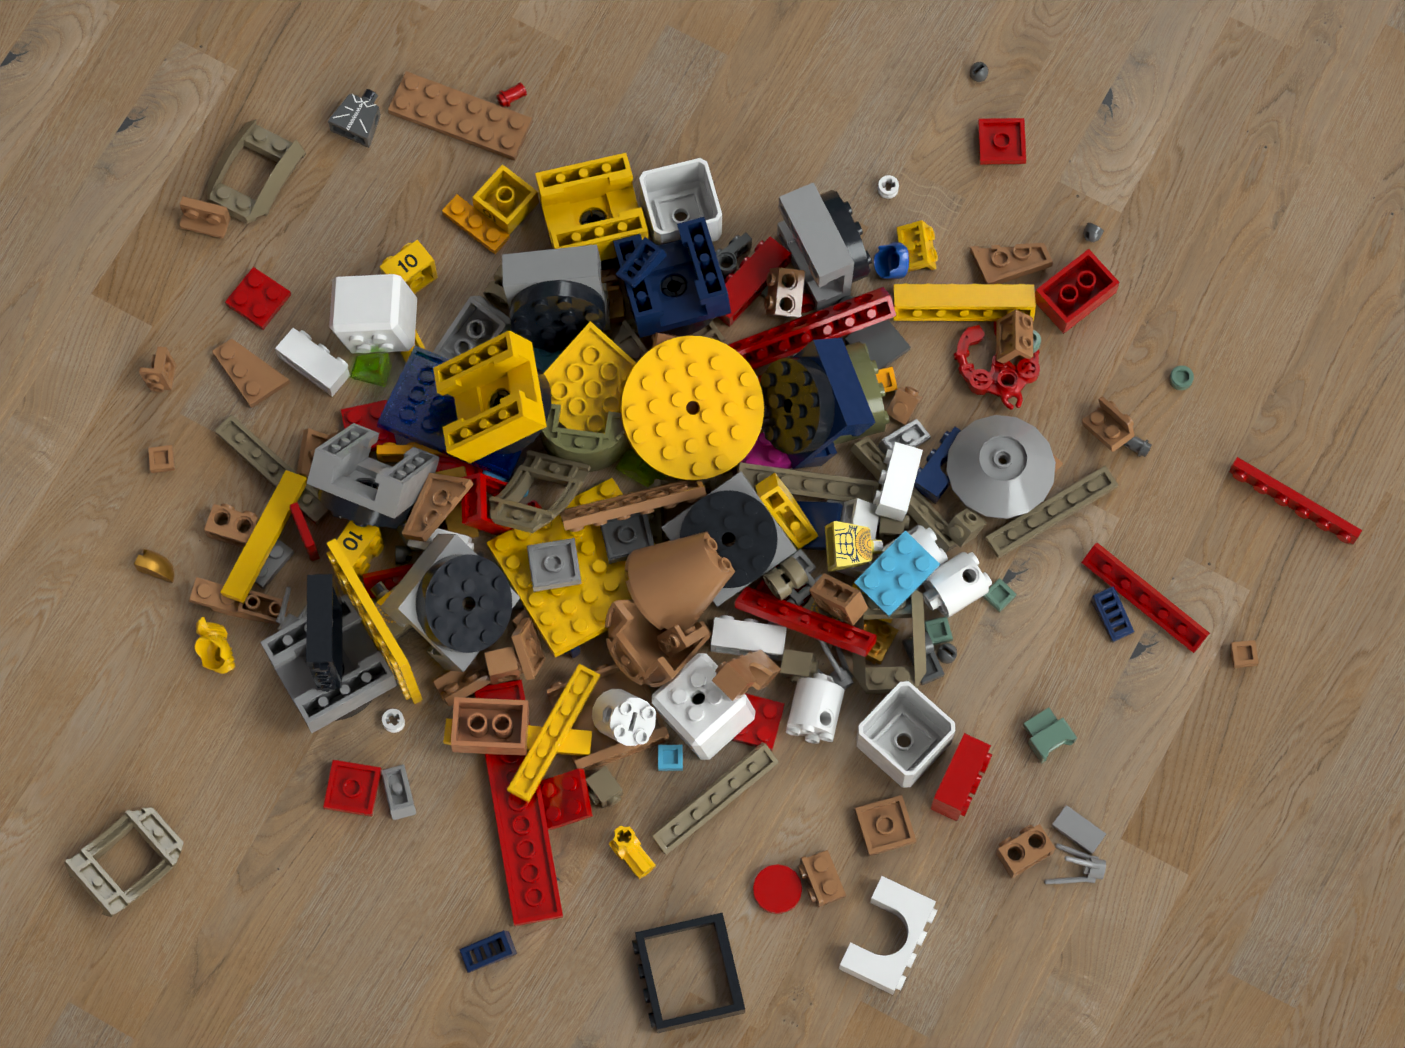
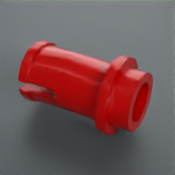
M520 82L506 91H499L496 98L501 107H510V103L523 96H527V91Z

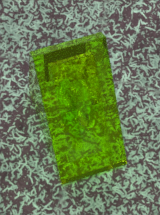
M382 352L356 356L350 378L385 387L392 367L389 354Z
M629 448L616 466L618 471L647 488L654 483V479L665 480L667 477L651 468L633 449Z

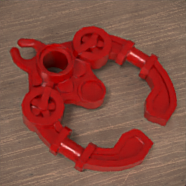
M994 321V334L996 335V321ZM980 325L968 327L961 335L957 352L953 355L954 360H957L959 364V374L969 384L971 392L977 395L991 393L999 396L1004 406L1010 410H1013L1014 406L1008 402V399L1015 397L1017 398L1015 406L1020 408L1023 402L1021 390L1027 383L1035 382L1040 374L1039 349L1033 353L1032 358L1024 357V359L1020 360L1017 366L1013 365L1010 361L1004 364L996 361L995 354L992 358L990 372L984 369L975 370L972 363L968 364L967 357L970 355L968 348L971 345L979 344L984 339V331ZM1008 382L1011 386H1005L1002 383Z

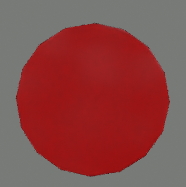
M780 864L767 866L755 878L753 886L754 898L759 907L768 913L778 915L791 911L801 899V879L788 866Z

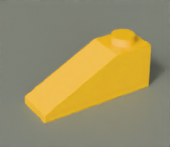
M776 473L755 485L757 495L798 549L818 537L817 532Z

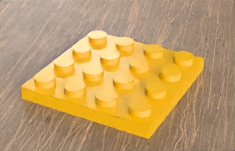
M591 321L544 372V375L551 389V404L561 405L559 422L566 429L605 434L608 411L620 413V403L625 381L636 362Z

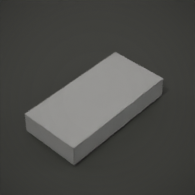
M1067 805L1052 824L1053 828L1091 855L1106 836L1105 832Z

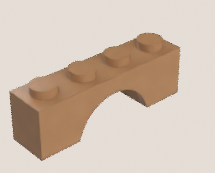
M762 650L750 651L745 656L742 654L737 659L732 658L729 662H722L715 670L717 675L712 681L734 701L741 698L751 686L757 690L767 687L782 669Z

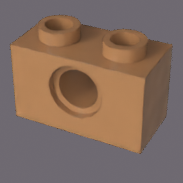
M513 646L484 653L492 685L520 680L519 674L524 672L517 653H514Z

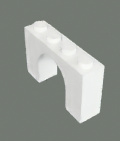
M881 876L870 903L895 914L901 919L907 931V941L898 952L886 956L874 954L850 942L839 969L893 995L896 989L901 990L906 980L903 972L906 966L912 967L917 956L913 951L917 944L922 945L927 935V932L923 931L927 922L932 924L938 910L934 909L936 901Z

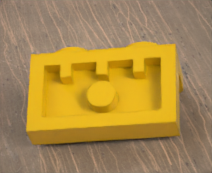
M923 220L897 227L898 242L904 244L908 249V272L928 267L930 270H936L938 255L933 246V240H935L933 228Z

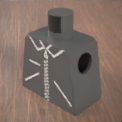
M366 89L361 98L349 94L329 118L330 131L369 148L381 115L379 106L374 104L378 95L370 89Z

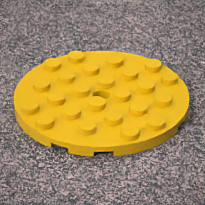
M682 336L654 346L633 366L625 381L620 403V413L623 429L631 447L651 468L666 476L682 480H701L727 472L741 462L751 451L762 427L764 401L762 389L754 370L736 350L712 338ZM690 401H694L699 405L698 412L695 415L689 414L686 410V405Z

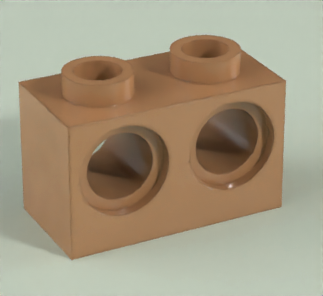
M770 268L766 279L768 295L764 302L766 315L789 318L801 317L804 270ZM783 276L787 279L786 286L782 284ZM781 299H783L785 302V307L783 310L780 308Z
M214 504L204 531L209 538L244 548L259 518L250 511H244L243 513L236 511L234 507L228 504H221V506ZM219 519H228L225 525H217ZM243 525L251 526L249 531L245 533L239 532Z
M825 573L809 590L817 608L851 625H854L868 609L859 590Z
M1032 824L1028 825L1019 832L1021 835L1017 838L1012 839L1008 837L998 844L1000 848H998L996 855L1011 878H1014L1054 853L1056 848L1040 824L1035 827ZM1030 838H1037L1041 842V847H1031L1028 840ZM1011 850L1017 851L1020 854V859L1016 861L1011 860L1007 852Z

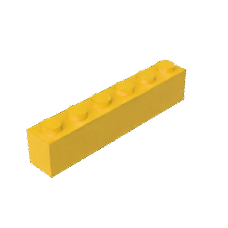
M894 284L893 306L896 316L893 317V321H996L1015 309L1031 316L1034 321L1036 309L1034 285Z

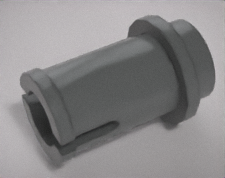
M1134 436L1123 446L1138 453L1139 457L1141 455L1146 457L1152 444L1148 443L1149 440L1144 441Z

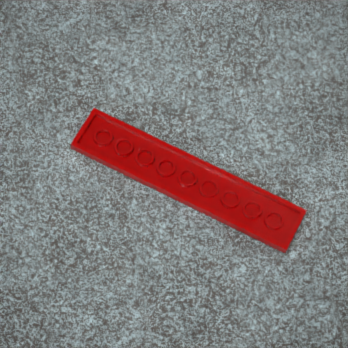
M522 679L484 686L475 692V698L525 700ZM485 754L514 926L563 918L541 786L539 784L529 802L508 792L507 788L526 756Z

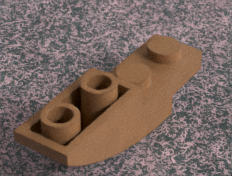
M196 577L189 602L212 608V611L280 625L276 622V619L279 616L283 599L250 590L244 603H241L221 594L224 585ZM288 601V604H287V608H286V612H285V617L287 616V612H288V609H289L290 601Z

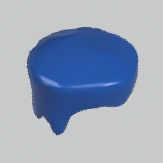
M900 242L879 246V252L874 256V266L878 275L884 279L904 278L909 268L907 247Z

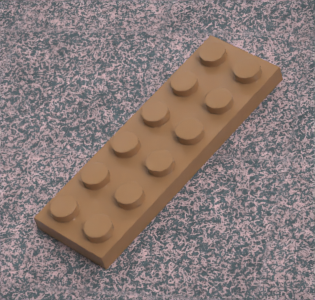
M407 71L388 108V113L514 161L533 122L531 117Z
M680 480L567 508L560 513V518L565 530L570 529V532H576L584 529L586 525L600 526L606 524L607 520L614 518L625 520L630 518L631 514L638 512L640 514H649L655 511L654 508L662 506L668 509L676 507L679 502L683 501L688 503L697 502L701 497L706 496V491L701 480Z

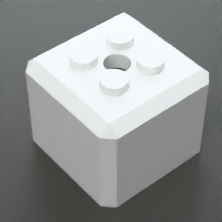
M697 158L644 171L639 178L640 200L654 244L661 245L680 240L677 224L700 217H705L712 242L720 238L722 234V211L707 161ZM678 212H684L688 217L684 221H678L674 216Z
M385 274L345 276L332 279L329 327L351 353L409 351L415 345L417 297L401 276Z
M706 653L695 655L671 681L662 685L652 694V704L660 716L701 760H710L755 719V709L745 694L741 698L732 701L712 681L717 675L715 670L718 665ZM696 694H704L705 700L702 704H693L692 699Z
M909 681L899 682L860 723L856 743L857 747L901 787H911L952 744L955 734V722ZM905 735L909 737L911 744L907 747H901L897 743V738Z

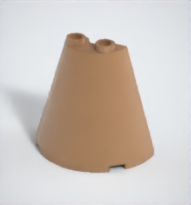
M707 532L636 549L627 557L625 571L629 575V580L626 581L629 593L644 617L660 630L663 628L668 630L678 624L682 632L694 626L735 573L731 562L727 558H722L718 555L716 551L718 548L717 543Z
M633 600L614 601L607 612L605 627L608 628L609 638L606 639L607 646L618 668L635 683L640 685L647 684L651 685V687H658L671 681L712 635V632L705 625L710 634L668 658L667 654L660 649L657 636L667 631V629L663 628L660 630L651 624L640 612ZM703 621L694 624L696 629L705 625Z

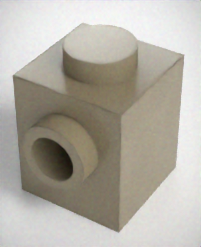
M966 508L951 520L944 532L961 548L973 540L987 522L974 510Z
M880 515L878 540L893 541L904 532V529L908 530L909 515H905L902 522Z
M784 649L780 673L782 677L790 678L791 682L797 683L798 679L812 678L817 673L818 661H815L816 658L813 653Z
M606 766L586 779L587 787L590 790L588 792L589 797L595 805L599 803L602 808H605L607 805L612 807L621 800L620 796L623 795V790Z

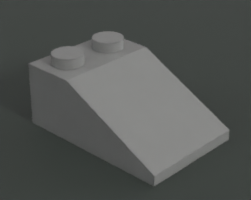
M470 296L433 351V354L443 362H446L506 331H512L510 318L482 296Z

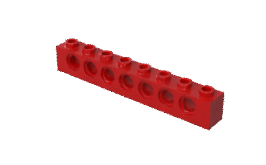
M884 287L730 343L728 346L742 355L752 369H756L798 353L812 340L839 338L896 316L890 294Z

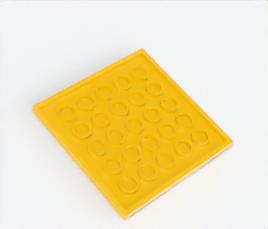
M610 478L575 496L565 509L620 496L623 493L614 479ZM559 514L550 523L534 533L514 529L486 542L488 549L515 593L520 596L521 603L529 616H531L555 658L607 631L608 628L605 627L606 615L614 601L633 600L626 581L629 580L628 572L625 571L626 561L609 564L600 526L590 524L584 526V529L580 531L570 532V529H564ZM575 538L582 584L534 592L527 546Z
M335 538L327 542L329 551L326 552V555L329 558L344 595L347 594L359 614L365 630L371 640L373 639L377 650L381 652L394 674L395 680L397 679L405 699L411 698L415 705L423 699L410 664Z

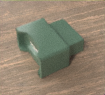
M1049 707L1023 724L1024 729L1031 737L1028 745L1041 764L1046 761L1050 752L1063 744L1072 745L1077 739V736L1065 719L1061 718L1058 720Z

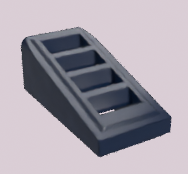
M644 237L616 275L635 288L663 261L667 254L659 246ZM649 251L653 253L651 256L647 255ZM642 258L647 260L645 264L640 261ZM635 264L641 267L639 271L633 267ZM630 270L635 276L631 278L626 273Z
M1114 586L1092 596L1091 603L1112 643L1135 632ZM1108 598L1111 599L1110 602L1102 605L1101 601ZM1115 607L1116 610L1106 614L1105 610ZM1120 616L1121 619L1110 623L1109 619ZM1124 624L1125 628L1114 632L1113 628Z
M505 930L459 949L468 973L517 954L509 931ZM499 940H502L506 951H502ZM491 943H493V946L497 954L495 956H493L489 945ZM480 947L484 948L487 957L485 960L481 954ZM474 950L478 963L474 964L470 951Z

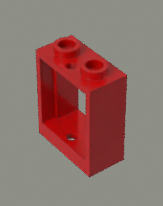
M483 473L461 477L470 479L474 484L461 499L462 524L496 536L509 530H514V528L496 524L492 519L487 518L486 492L495 497L508 483Z

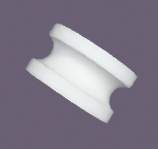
M890 175L882 177L878 184L880 196L891 199L897 195L899 189L898 180ZM886 183L891 184V191H886Z
M389 709L383 714L382 723L387 731L396 733L403 729L405 719L399 710ZM390 716H394V718H400V720H397V725L394 726L392 723L387 724V722H390Z

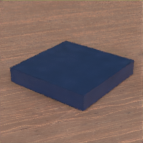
M797 501L818 534L817 538L800 549L826 550L825 526L833 521L840 522L843 505L836 502Z

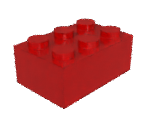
M1088 249L1036 289L1035 303L1064 334L1116 294L1120 282L1093 252Z
M966 733L963 734L935 794L931 810L955 821H958L960 815L965 817L972 801V797L969 795L970 793L976 794L983 777L979 774L980 772L985 774L993 754L989 753L990 744Z

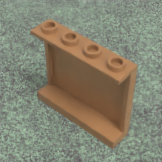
M604 664L595 669V672L600 674V678L571 728L592 731L590 755H571L575 768L584 769L585 773L669 741L668 730L664 726L660 714L652 704V694L648 685L635 683L616 664L611 666ZM556 682L550 686V689L546 690L552 709L568 682ZM610 689H622L647 701L655 709V728L645 744L626 746L601 733L595 727L592 719V710L597 698L603 692Z

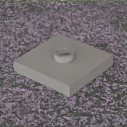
M575 538L527 546L534 592L582 584Z

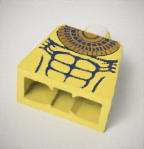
M833 521L825 526L828 571L866 565L872 561V554H881L883 551L882 540H871V532L868 527Z

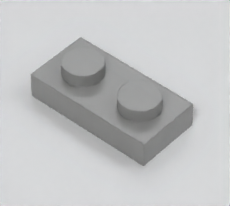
M277 539L255 583L265 589L291 558L294 551Z

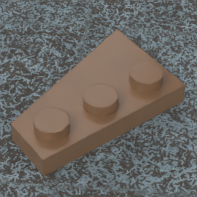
M1044 243L1016 244L1014 247L991 245V248L970 246V252L985 284H1002L1053 266V261Z
M232 338L212 350L213 355L250 408L291 383L288 378Z
M429 473L401 533L404 538L426 542L474 485L472 481L466 478Z

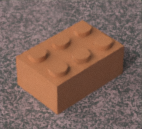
M454 697L451 735L452 751L458 753L526 756L530 709L528 700Z

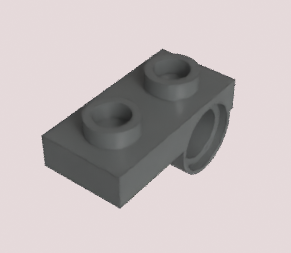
M747 232L742 236H735L723 250L718 249L715 251L723 279H726L730 273H736L737 259L752 248V238ZM727 262L730 263L732 266L729 268H723L721 264Z
M925 631L926 674L920 682L921 685L944 677V671L934 652V646L927 631ZM913 636L902 640V644L914 666Z

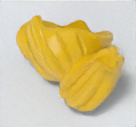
M201 617L196 623V633L200 637L196 640L194 649L201 658L203 667L220 674H225L235 668L232 647H230L226 640L228 633L223 625L206 622L205 617Z

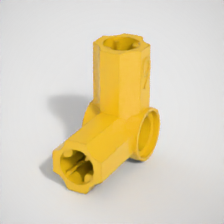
M619 826L614 830L615 837L608 842L614 853L626 862L639 880L648 875L656 865L640 846L641 843L635 836L633 829L630 826Z

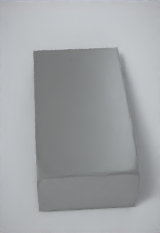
M915 419L881 439L877 447L886 455L887 449L892 450L895 442L917 448L930 439L931 436L921 423Z
M405 765L382 770L381 775L392 819L397 820L415 815L416 809Z

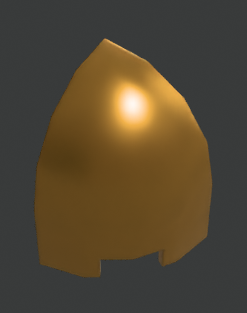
M143 549V556L138 555L134 562L137 571L173 583L175 573L171 562L159 553Z

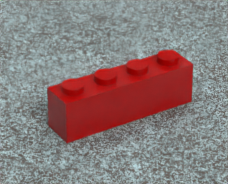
M771 236L766 241H760L754 249L755 253L750 258L748 256L745 257L739 265V270L735 274L730 273L724 281L728 291L731 313L719 316L718 318L729 327L767 286L766 279L770 268H785L791 262V252Z

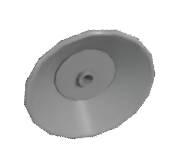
M993 415L973 421L958 433L948 450L946 471L952 490L968 508L986 517L1008 519L1030 512L1045 500L1054 483L1056 462L1049 442L1036 427L1017 417ZM1004 458L1007 463L1001 464L998 460Z

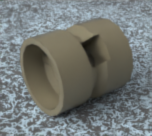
M500 265L493 275L495 281L489 282L483 295L493 304L509 309L503 288V267Z
M792 556L779 564V569L772 568L763 575L766 585L779 601L792 594V588L799 589L809 582L802 566ZM781 575H783L784 579L787 581V584H785L784 580L781 578Z

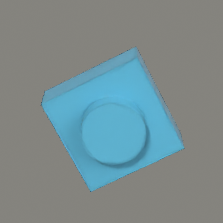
M658 745V771H683V745Z

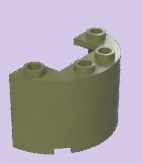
M860 341L845 345L876 423L860 436L844 435L838 437L833 441L834 445L884 432L886 424L889 423L887 411L884 410L882 397L885 396L884 386L882 382L878 383L876 374H878L876 361L870 360L866 344H862Z
M552 404L546 421L547 427L540 432L542 444L549 455L590 465L591 469L589 472L599 471L611 466L625 454L630 446L623 429L621 413L608 411L604 434L558 428L561 405Z

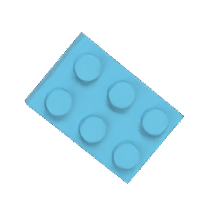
M904 531L854 583L890 617L940 566V563L907 531Z

